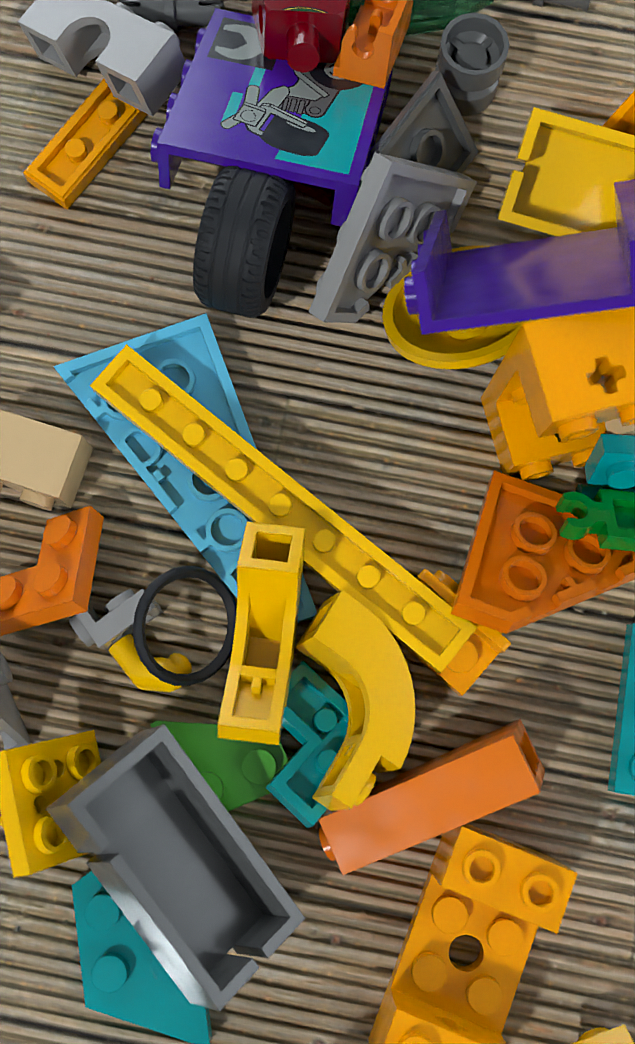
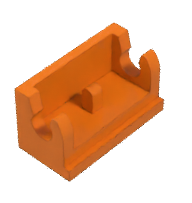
M365 0L364 5L360 6L353 24L347 29L343 37L341 51L333 68V76L384 89L409 28L414 0Z

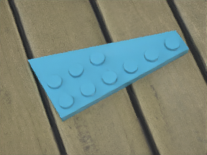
M202 314L53 366L237 598L238 559L246 523L253 521L104 401L90 387L92 382L127 344L256 448L207 314ZM303 573L297 624L314 618L317 613Z

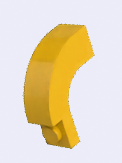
M256 522L246 523L237 564L236 623L230 666L217 724L218 738L279 745L284 709L288 699L297 631L306 528Z
M341 590L322 603L295 647L325 668L335 678L347 702L348 728L345 739L312 797L330 811L352 809L354 805H360L370 794L375 784L376 775L372 773L373 770L381 773L401 769L412 741L415 724V696L412 678L399 645L384 623L371 610L347 592Z

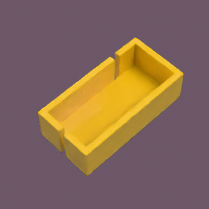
M533 107L515 161L525 163L522 172L517 170L511 171L497 219L554 236L616 228L614 182L635 179V136Z

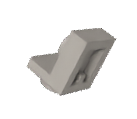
M128 589L120 593L104 606L107 615L102 618L99 617L89 603L87 612L75 615L69 622L86 646L90 647L96 643L98 648L109 650L122 637L133 634L134 614L139 599L145 590L141 589L135 594L132 589ZM155 599L150 604L145 625L164 612Z

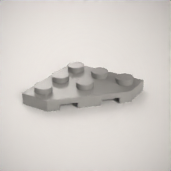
M375 152L370 165L361 176L359 191L348 218L338 231L337 244L326 271L317 282L316 295L309 313L324 323H356L370 310L369 302L366 301L383 285L392 289L411 271L412 260L418 258V244L424 243L423 232L429 229L435 211H447L449 233L454 232L477 181L459 172Z

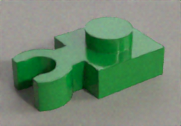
M600 489L593 500L579 492L563 493L556 505V511L571 513L578 519L567 518L559 530L561 537L579 540L588 533L597 534L599 548L635 551V492Z

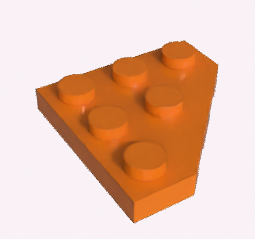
M494 470L487 484L451 614L507 634L635 579V551L599 548L597 534L588 533L579 540L561 537L559 530L567 518L578 519L571 513L556 511V505L563 494Z

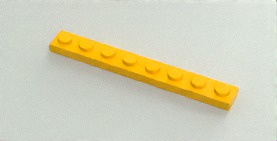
M127 344L90 385L98 396L251 521L306 528L303 563L338 592L344 590L371 610L384 623L393 637L437 673L443 672L477 629L469 620L452 615V607Z

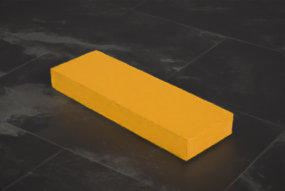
M103 79L23 174L30 184L68 210L148 114L115 98L105 79Z

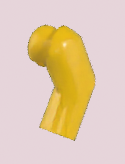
M131 634L122 637L109 648L110 654L137 688L170 693L182 687L165 683L147 670L138 656L134 645V637ZM173 653L169 658L154 657L159 665L176 674L192 673L191 663L180 653Z

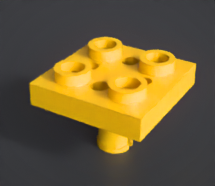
M94 730L0 751V826L4 828L13 878L31 875L89 854L77 852L46 808L101 764Z

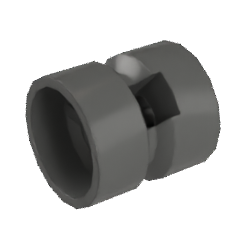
M475 12L462 14L450 21L442 34L435 70L440 71L461 116L464 117L479 114L487 109L494 100L510 45L507 32L497 20L489 15Z

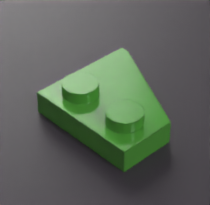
M160 720L150 724L151 728L165 724L227 811L270 794L265 788L266 785L289 761L281 740H279V745L218 738L217 724Z

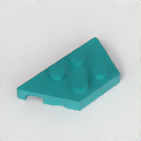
M90 871L71 885L85 1008L192 1044H211L213 1037L209 1008L191 1004L94 873Z

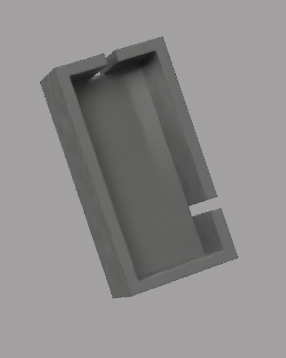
M165 724L138 732L46 808L78 853H95L86 864L191 1004L221 1011L260 968L253 958L227 953L233 948L237 954L269 959L305 920L302 912Z

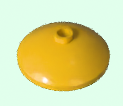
M476 245V246L458 247V248L452 249V252L463 251V250H470V249H476V248H483V247H490V246ZM411 271L405 277L412 276ZM405 277L390 289L382 312L387 338L399 354L422 366L448 370L473 368L488 364L505 356L522 324L535 321L529 320L422 334L419 314L409 315L404 292Z

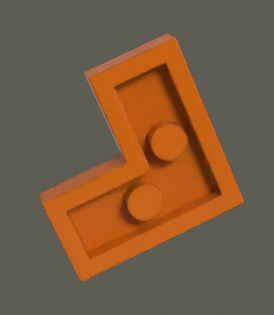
M91 505L48 519L43 533L37 565L0 577V636L87 612L104 517Z

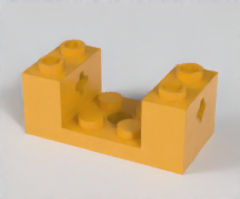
M635 307L544 318L522 324L480 398L502 473L509 476L520 474L523 481H530L553 473V465L572 461L574 468L585 467L600 435L607 434L606 421L620 418L622 426L635 425ZM603 384H604L605 388L607 389V392H606V393H605V391H604V388L601 386V385H603ZM558 433H559V436H560L559 442H558V438H557L556 435H554V434H558Z
M468 823L443 833L369 1035V1044H507L501 1034L538 926L556 934L558 933L578 873L552 857ZM461 935H471L477 938L480 944V952L477 959L467 966L457 965L449 958V947L452 941Z

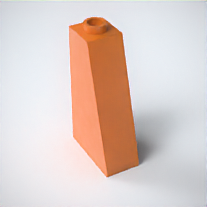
M520 718L373 787L367 798L360 805H354L352 809L328 810L318 819L321 825L319 839L326 856L331 861L336 860L342 875H345L539 794L542 788L545 769Z

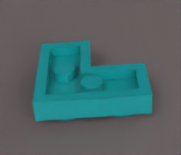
M302 661L291 673L287 705L284 709L282 726L302 746L265 788L305 827L309 828L327 810L326 807L312 797L343 744L348 728L347 702L312 668Z

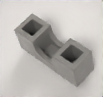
M35 0L18 20L20 27L40 59L77 77L89 61L98 57L95 62L113 96L152 117L181 81L185 59L179 47L180 40L176 33L162 22L152 23L136 15L123 3L117 2L113 4L107 0Z

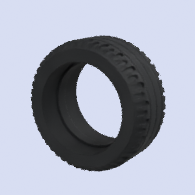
M227 166L218 173L205 203L194 253L193 288L203 305L232 314L243 315L247 318H256L267 311L280 280L292 231L296 192L291 180L281 179L276 175L270 176L267 173L255 172L246 168L241 169L238 166Z

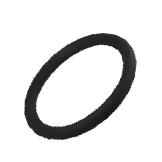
M182 566L159 575L148 585L142 594L134 614V645L141 662L159 680L174 686H190L207 680L225 665L232 653L237 606L231 591L223 580L204 568ZM187 577L198 578L211 585L222 598L227 613V634L221 650L208 666L190 674H176L159 665L151 655L145 636L146 615L157 593L167 584Z

